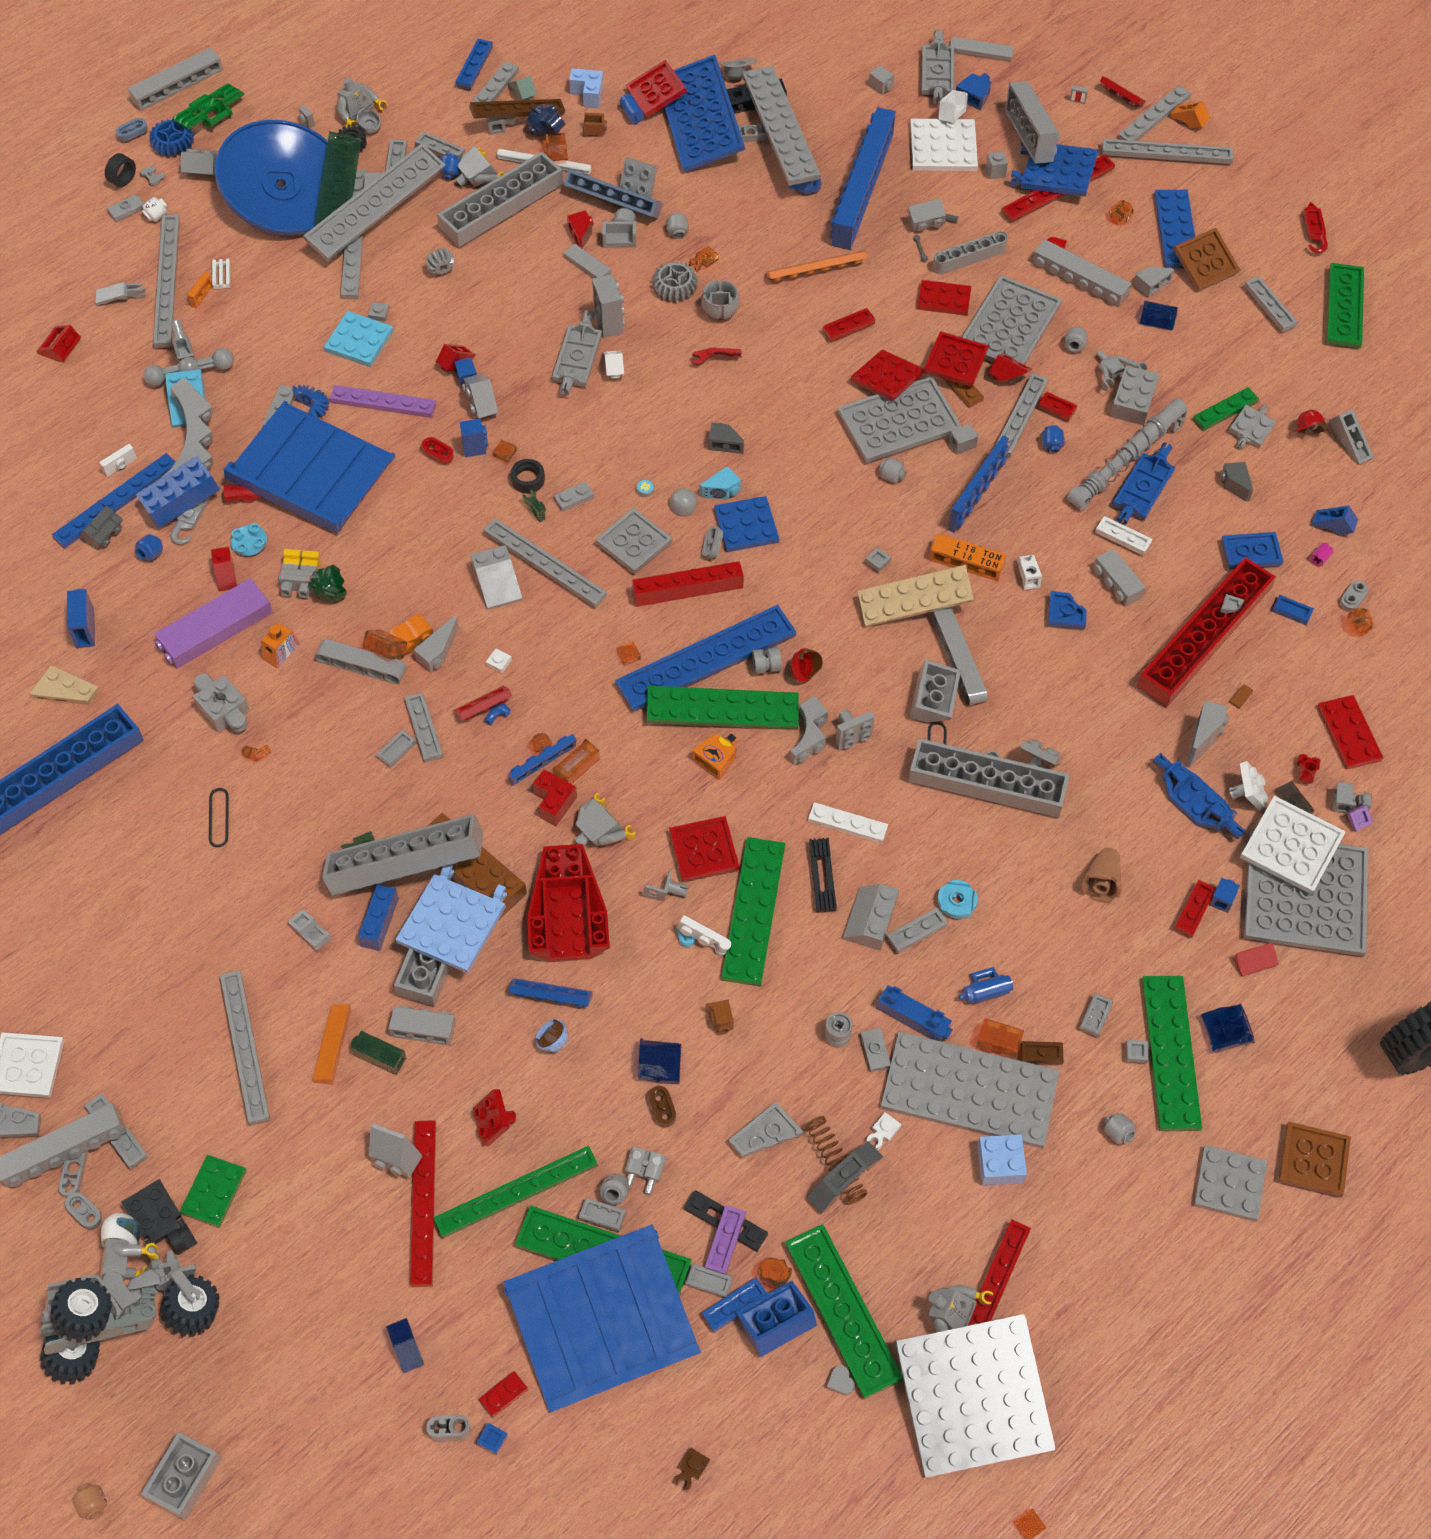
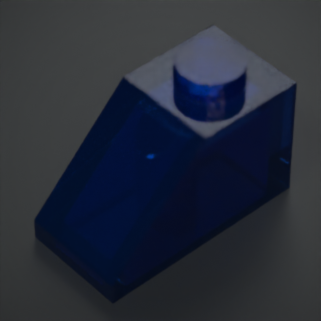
M407 1318L386 1326L403 1373L423 1366L424 1363Z

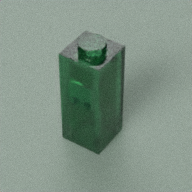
M364 1031L355 1036L351 1042L354 1056L396 1076L407 1059L404 1050Z

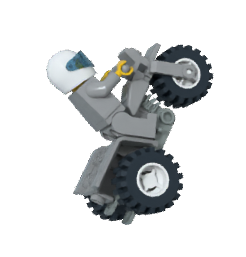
M125 1213L112 1214L105 1219L101 1227V1242L104 1251L100 1277L89 1275L48 1284L46 1291L47 1300L40 1317V1324H44L40 1328V1337H45L40 1354L41 1368L45 1369L44 1374L47 1377L52 1376V1381L61 1380L60 1384H65L66 1381H70V1384H75L77 1379L79 1382L83 1381L85 1376H90L96 1366L100 1351V1340L147 1330L153 1325L156 1315L154 1295L158 1293V1290H162L164 1293L160 1313L162 1314V1321H167L165 1326L168 1329L173 1328L172 1332L175 1334L177 1332L182 1333L181 1336L186 1337V1334H190V1337L195 1336L196 1332L202 1334L205 1328L209 1329L219 1308L220 1302L218 1301L220 1296L219 1293H216L217 1288L215 1285L211 1287V1281H204L203 1276L194 1277L195 1265L179 1268V1260L177 1257H174L172 1250L167 1251L165 1261L162 1263L157 1252L159 1248L154 1243H149L146 1247L142 1248L139 1245L141 1225L132 1216ZM142 1253L147 1254L150 1258L149 1265L144 1266L141 1271H137L136 1268L127 1267L128 1256H141ZM124 1278L131 1279L127 1287L123 1283Z

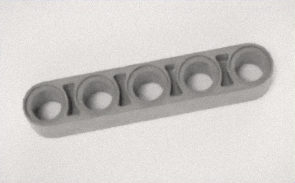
M999 231L937 252L934 255L932 270L934 273L941 275L1000 255L1006 251L1008 235L1005 232Z
M327 639L322 640L315 654L316 660L323 664L393 684L400 683L407 668V665L401 660Z

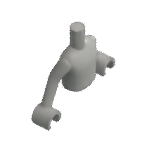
M1102 350L1097 353V356L1102 360L1099 364V369L1103 372L1105 378L1102 384L1104 391L1108 390V386L1110 388L1113 387V379L1123 375L1125 366L1122 363L1147 370L1145 362L1137 363L1121 356L1108 357Z

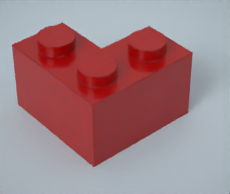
M543 769L533 783L534 795L544 799L539 805L540 818L557 826L577 799V790L573 784Z

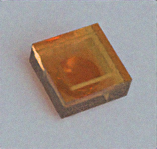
M501 439L493 450V456L508 463L516 453L517 446Z
M634 642L616 648L617 654L624 666L641 660V655Z
M1031 1509L1014 1521L1015 1526L1024 1539H1033L1046 1530V1526L1034 1509Z

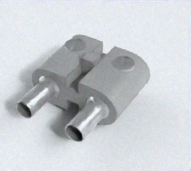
M631 1147L624 1171L628 1174L629 1189L632 1188L635 1176L648 1179L645 1193L652 1195L655 1182H660L667 1157L652 1151L648 1152L641 1148Z

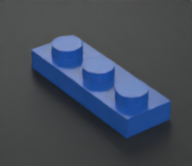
M756 1277L702 1312V1316L715 1333L738 1318L736 1311L767 1295V1292Z

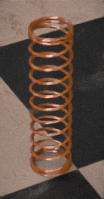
M819 1116L809 1121L805 1128L809 1131L810 1136H814L813 1142L818 1143L817 1149L822 1151L821 1157L826 1158L825 1164L830 1165L829 1171L831 1172L833 1164L841 1162L847 1155L839 1157L832 1163H827L829 1157L840 1153L843 1148H838L828 1156H823L825 1150L836 1146L839 1141H834L825 1148L819 1149L821 1143L835 1136V1134H830L819 1142L815 1141L817 1136L831 1129L828 1126L817 1134H811L812 1130L819 1128L827 1121L825 1116ZM863 1184L855 1186L850 1191L842 1192L846 1194L845 1200H847V1204L857 1203L866 1197L868 1192L862 1189L847 1198L851 1192L863 1187Z

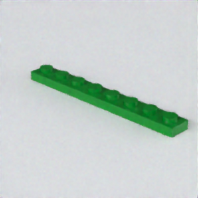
M588 1145L435 1216V1223L442 1238H445L597 1167L598 1163Z

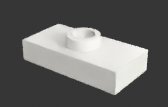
M128 444L99 463L103 473L109 477L136 460L137 457L133 447Z

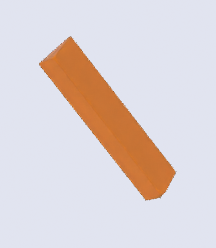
M350 1004L331 1005L313 1082L331 1085L334 1083L351 1013Z

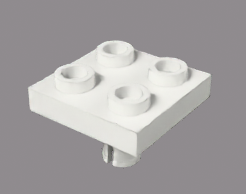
M1247 761L1240 763L1243 784L1230 787L1231 797L1236 799L1245 796L1260 812L1267 809L1266 802L1269 800L1267 793L1264 791L1266 783L1263 775L1259 774L1256 768L1252 767Z

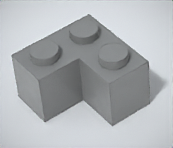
M484 373L463 379L465 383L462 384L463 391L472 401V404H470L472 414L482 418L499 413L490 379Z

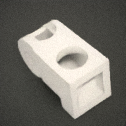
M1019 556L1018 568L1023 580L1024 590L1040 588L1042 574L1035 556Z

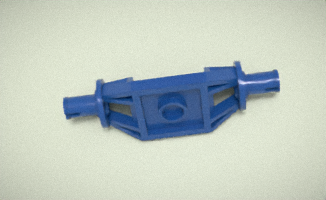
M1159 753V756L1157 755L1154 758L1153 763L1165 772L1161 780L1165 783L1169 801L1196 826L1212 828L1218 832L1226 828L1236 839L1244 835L1246 830L1233 820L1237 812L1231 810L1226 801L1198 775L1184 767L1182 761L1178 760L1172 764L1162 753ZM1173 776L1178 781L1176 786L1171 780ZM1212 815H1215L1218 818H1220L1221 821H1215L1213 819H1210V817Z

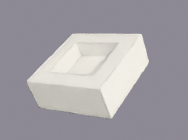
M495 649L487 659L486 666L503 673L512 661V656Z

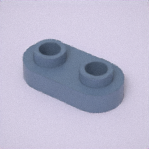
M142 118L133 119L117 127V138L120 141H129L145 133L148 129L147 123Z

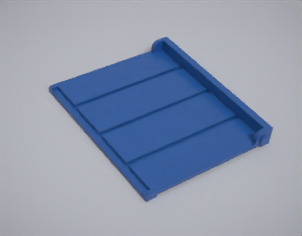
M284 400L235 462L230 461L223 470L225 479L245 487L253 493L338 534L389 463L394 460L395 453H389L288 404Z
M653 1224L503 1281L505 1285L504 1292L506 1297L509 1296L549 1413L701 1353L660 1246L658 1232L654 1229Z

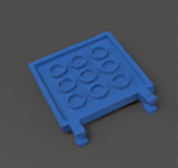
M1057 144V154L1054 156L1053 162L1034 163L1031 156H1029L1024 175L1012 170L1011 177L1014 178L1011 180V185H1021V188L1086 197L1098 156V149ZM1022 147L1020 154H1027L1026 147Z

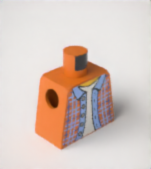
M277 623L270 627L269 632L261 641L262 658L267 663L278 668L300 643L290 629Z

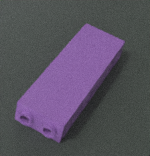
M250 578L154 633L157 639L155 644L159 651L163 650L166 653L164 656L169 664L173 663L176 668H179L273 613L271 604Z

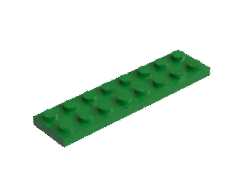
M648 685L647 723L798 730L799 693Z
M747 837L729 934L731 947L726 951L721 981L759 987L762 985L785 852V842Z
M1143 976L1142 986L1159 1131H1201L1202 1121L1183 976Z
M530 1205L515 1247L558 1261L618 1238L621 1235ZM662 1249L680 1296L692 1259Z
M824 1224L785 1241V1246L863 1399L865 1400L903 1381L902 1374Z

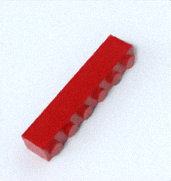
M740 561L633 579L632 591L636 607L742 589L744 575Z

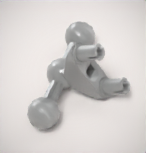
M174 320L170 324L174 335L172 342L179 361L178 365L167 368L151 365L145 369L143 377L149 386L158 387L164 383L166 373L202 370L214 366L218 369L226 370L233 365L234 356L228 349L219 348L211 357L196 360L190 340L185 335L181 321Z

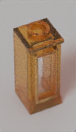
M585 739L580 746L553 767V774L573 784L600 760L599 749Z

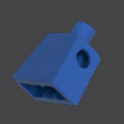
M971 73L956 86V91L967 93V104L981 110L990 94V77L985 73L981 76Z

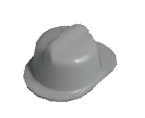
M743 58L720 62V65L724 66L725 79L740 80L743 78L742 72L747 71L748 65L756 63L757 59Z

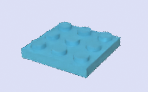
M347 311L325 344L324 351L371 367L393 333V326Z

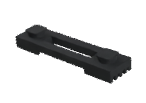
M829 837L826 839L818 838V840L816 838L814 840L809 839L817 912L836 911L837 904ZM817 859H825L828 892L826 890L824 892L821 891Z
M695 1190L684 1206V1210L718 1228L720 1221L707 1214L711 1207L723 1214L725 1207ZM744 1219L742 1226L746 1229L743 1233L739 1234L738 1241L753 1251L758 1252L763 1241L768 1236V1232Z

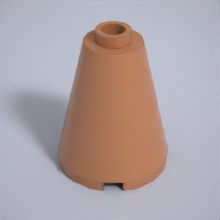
M1104 848L1100 851L1082 881L1081 888L1085 894L1088 893L1092 896L1091 899L1099 902H1112L1114 898L1120 896V854L1113 848Z

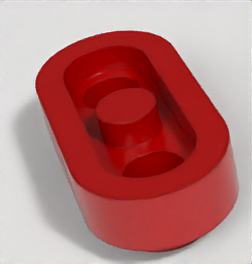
M428 437L422 441V450L429 457L443 464L453 460L454 453L450 446L434 437Z

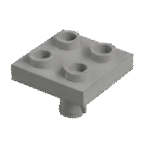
M629 157L625 158L620 187L651 198L658 166Z
M848 709L839 714V718L843 723L837 725L835 745L838 750L848 749L855 743L867 741L872 736L875 716L871 711L856 718H853Z
M1035 739L1023 741L1020 748L1034 755L1029 765L1041 767L1044 761L1054 765L1061 763L1063 757L1059 756V751L1051 747L1045 749L1042 747L1043 743Z

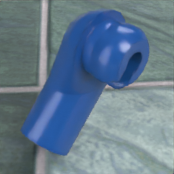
M500 704L489 711L484 722L491 726L498 715L502 714L506 717L510 714L511 709L507 707V704Z

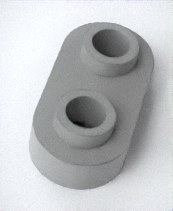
M712 526L705 535L702 555L708 559L716 558L720 553L723 530L718 526Z
M1354 581L1342 596L1340 607L1346 612L1356 611L1368 593L1369 588L1367 584L1362 581Z
M75 1192L67 1197L65 1201L66 1209L84 1228L91 1230L101 1224V1212L84 1194ZM81 1203L80 1207L74 1208L75 1204ZM90 1217H95L92 1222H88Z

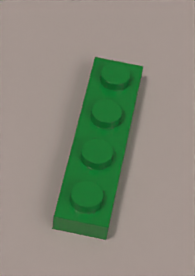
M1247 387L1194 415L1193 421L1202 431H1205L1241 412L1245 405L1249 407L1258 403L1259 398Z

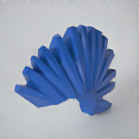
M298 385V388L292 386L295 397L310 407L309 414L317 418L318 416L323 417L326 414L324 409H329L327 405L329 404V399L326 398L327 395H324V392H321L320 389L314 391L315 387L309 390V385L306 387L305 385L303 387Z

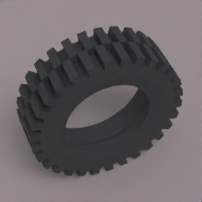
M1431 1001L1426 1006L1416 1009V1012L1407 1015L1406 1019L1400 1020L1398 1025L1393 1026L1391 1031L1386 1032L1385 1036L1381 1039L1382 1041H1380L1381 1048L1399 1075H1408L1411 1072L1416 1073L1418 1070H1424L1427 1066L1431 1067Z

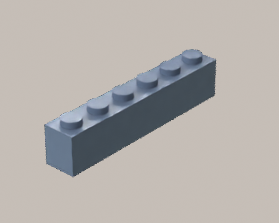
M568 169L563 184L657 219L663 205L660 201Z

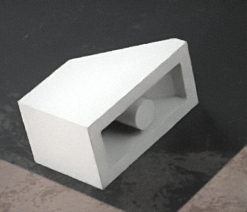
M621 350L604 352L606 375L610 376V378H620L621 374H624Z

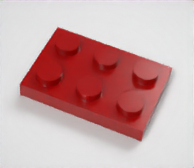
M921 280L917 310L967 316L972 286Z

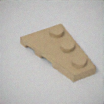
M50 666L31 691L30 696L35 699L42 697L52 701L59 699L66 700L69 703L90 705L100 690L96 685Z

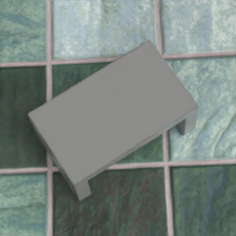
M636 221L603 222V248H636Z

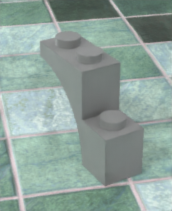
M816 696L799 705V716L804 723L806 731L799 744L790 750V761L793 765L806 761L809 756L821 752L825 747L826 737L819 728L826 724L828 711Z

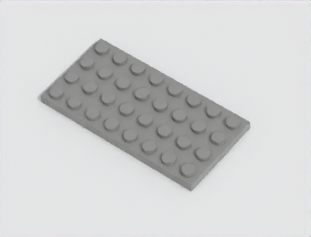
M898 1032L880 1109L989 1136L1022 1134L1023 1144L1044 1149L1060 1070Z

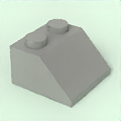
M374 1123L372 1124L369 1156L373 1159V1164L381 1170L389 1169L396 1176H401L402 1174L410 1177L422 1158L421 1153L405 1135Z

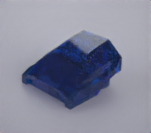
M1242 1004L1221 1007L1201 1014L1214 1053L1243 1044L1255 1043L1254 1035Z
M640 1038L638 1080L652 1081L659 1084H680L682 1044L649 1041Z

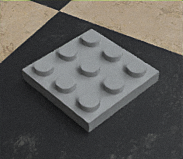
M632 508L596 539V544L633 574H636L672 543V537L635 508Z
M1205 1145L1202 1152L1193 1206L1257 1222L1267 1160Z

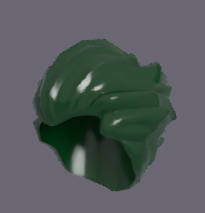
M332 564L312 573L310 576L311 582L308 585L316 591V596L327 602H337L345 598L347 591L342 586L344 579L340 575L338 567Z

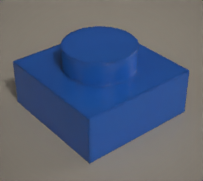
M488 1423L479 1437L477 1445L497 1455L508 1433Z

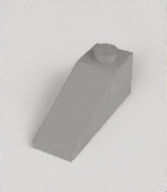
M1353 409L1328 420L1335 437L1357 464L1374 458Z
M453 616L414 649L415 660L430 673L441 667L446 659L459 628L457 617Z

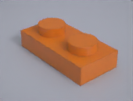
M204 272L198 278L195 286L188 292L187 296L190 306L195 309L198 308L213 287L210 273Z

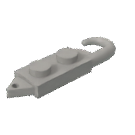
M209 497L178 516L177 522L171 531V539L174 543L186 544L190 541L191 536L182 540L177 536L180 530H191L196 527L210 501Z

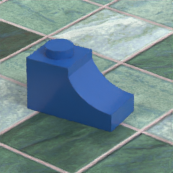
M1347 505L1316 510L1312 524L1315 528H1325L1335 532L1337 535L1354 533L1358 518L1351 507Z

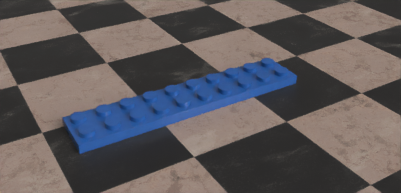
M776 605L615 680V684L634 712L647 706L648 685L690 686L751 657L752 650H766L796 636V630L779 605Z

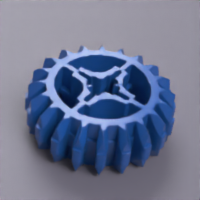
M167 118V121L161 120V123H156V126L152 127L149 140L154 151L162 154L163 157L168 155L170 158L172 155L176 157L181 152H186V149L192 148L194 133L192 128L187 130Z

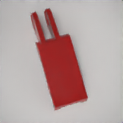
M708 348L692 353V356L699 357L700 359L692 360V364L696 366L701 365L714 355L742 357L741 349Z

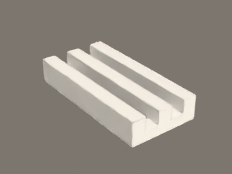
M219 259V262L212 260L213 289L230 288V259H226V261ZM223 266H226V284H223ZM217 267H219V285H217Z

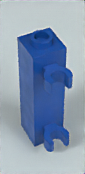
M887 985L878 999L876 1009L932 1040L942 1042L943 1039L947 1040L953 1030L950 1028L952 1020L945 1017L943 1012L939 1010L934 1011L902 993L900 988Z

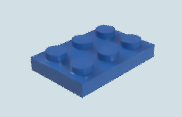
M1276 532L1222 536L1221 541L1228 569H1235L1245 557L1260 567L1281 566L1283 564Z

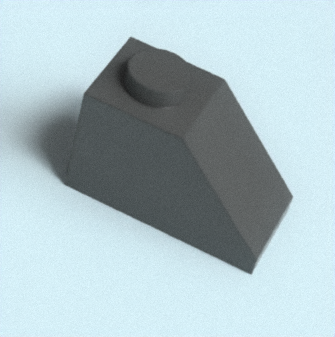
M711 423L709 450L738 454L744 453V440L729 424Z
M1246 462L1225 463L1223 470L1220 471V481H1223L1225 489L1245 501H1250L1253 487Z

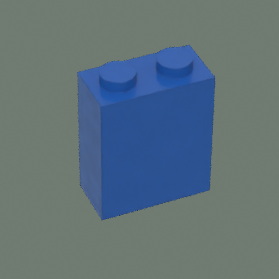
M86 589L67 591V624L76 648L95 646V613Z

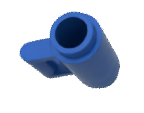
M994 967L970 973L973 983L964 987L963 993L958 998L960 1000L965 999L969 1004L979 1003L1009 994L1014 989L1013 983L1009 975L1005 976L1002 974L998 976ZM989 976H993L992 978H988V979H985V980H982V981H978L979 979H982V978H985V977H989Z

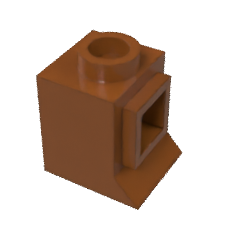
M585 113L584 137L587 135H603L604 130L607 131V120H604L603 113Z
M729 999L707 1003L706 1012L710 1014L712 1028L716 1029V1033L725 1034L733 1030L734 1020Z

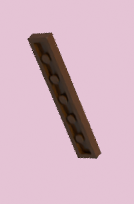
M561 99L470 102L469 105L474 119L529 116L533 106L536 107L542 104L553 105L558 111L557 115H564L565 113Z

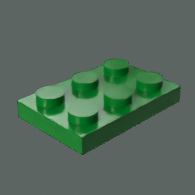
M207 1155L181 1207L180 1214L220 1228L247 1172L246 1168Z

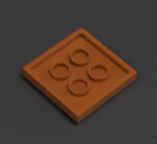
M1217 228L1189 239L1173 248L1197 292L1240 271Z
M1288 1121L1279 1182L1342 1198L1345 1189L1351 1136Z

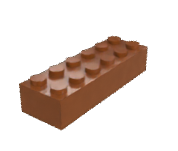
M441 813L427 826L449 821L450 819ZM483 847L481 848V856L451 864L453 865L452 870L455 872L451 879L455 883L493 898L498 884L506 887L505 892H507V896L502 901L505 903L506 908L499 920L527 895L525 883Z

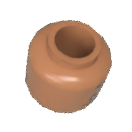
M91 1483L81 1485L73 1497L78 1515L87 1520L95 1519L104 1513V1508L107 1506L101 1486L91 1485Z

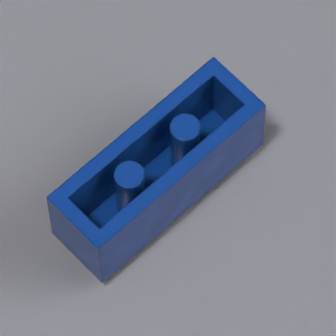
M377 884L358 935L361 947L377 951L381 950L399 900L396 888Z

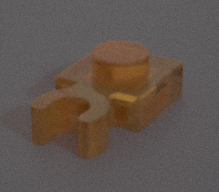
M706 246L695 254V258L689 260V266L695 265L694 270L698 272L701 266L704 265L707 268L719 260V254L709 246Z

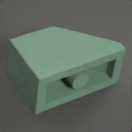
M531 76L508 83L518 100H533L532 96L537 95Z

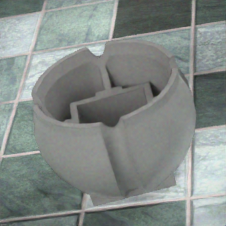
M718 280L711 281L705 286L701 295L702 307L705 313L710 316V319H731V316L734 315L740 304L736 286L726 280H722L721 283Z

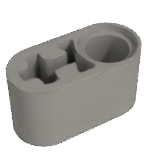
M463 1415L433 1417L426 1426L429 1437L434 1442L462 1441L467 1439L471 1433L469 1421ZM459 1423L466 1425L465 1430L462 1432L454 1431L455 1426ZM447 1424H449L450 1433L447 1431ZM440 1425L441 1429L436 1434L434 1430H436V1426Z

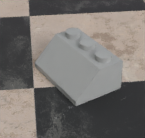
M925 659L918 672L909 717L926 723L950 720L952 718L961 670Z
M882 884L860 887L843 935V940L881 951L897 903L899 889Z

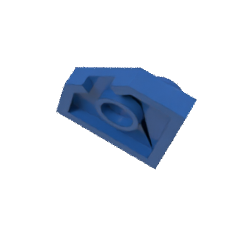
M1050 591L1048 625L1085 629L1087 610L1082 605L1079 606L1070 593Z

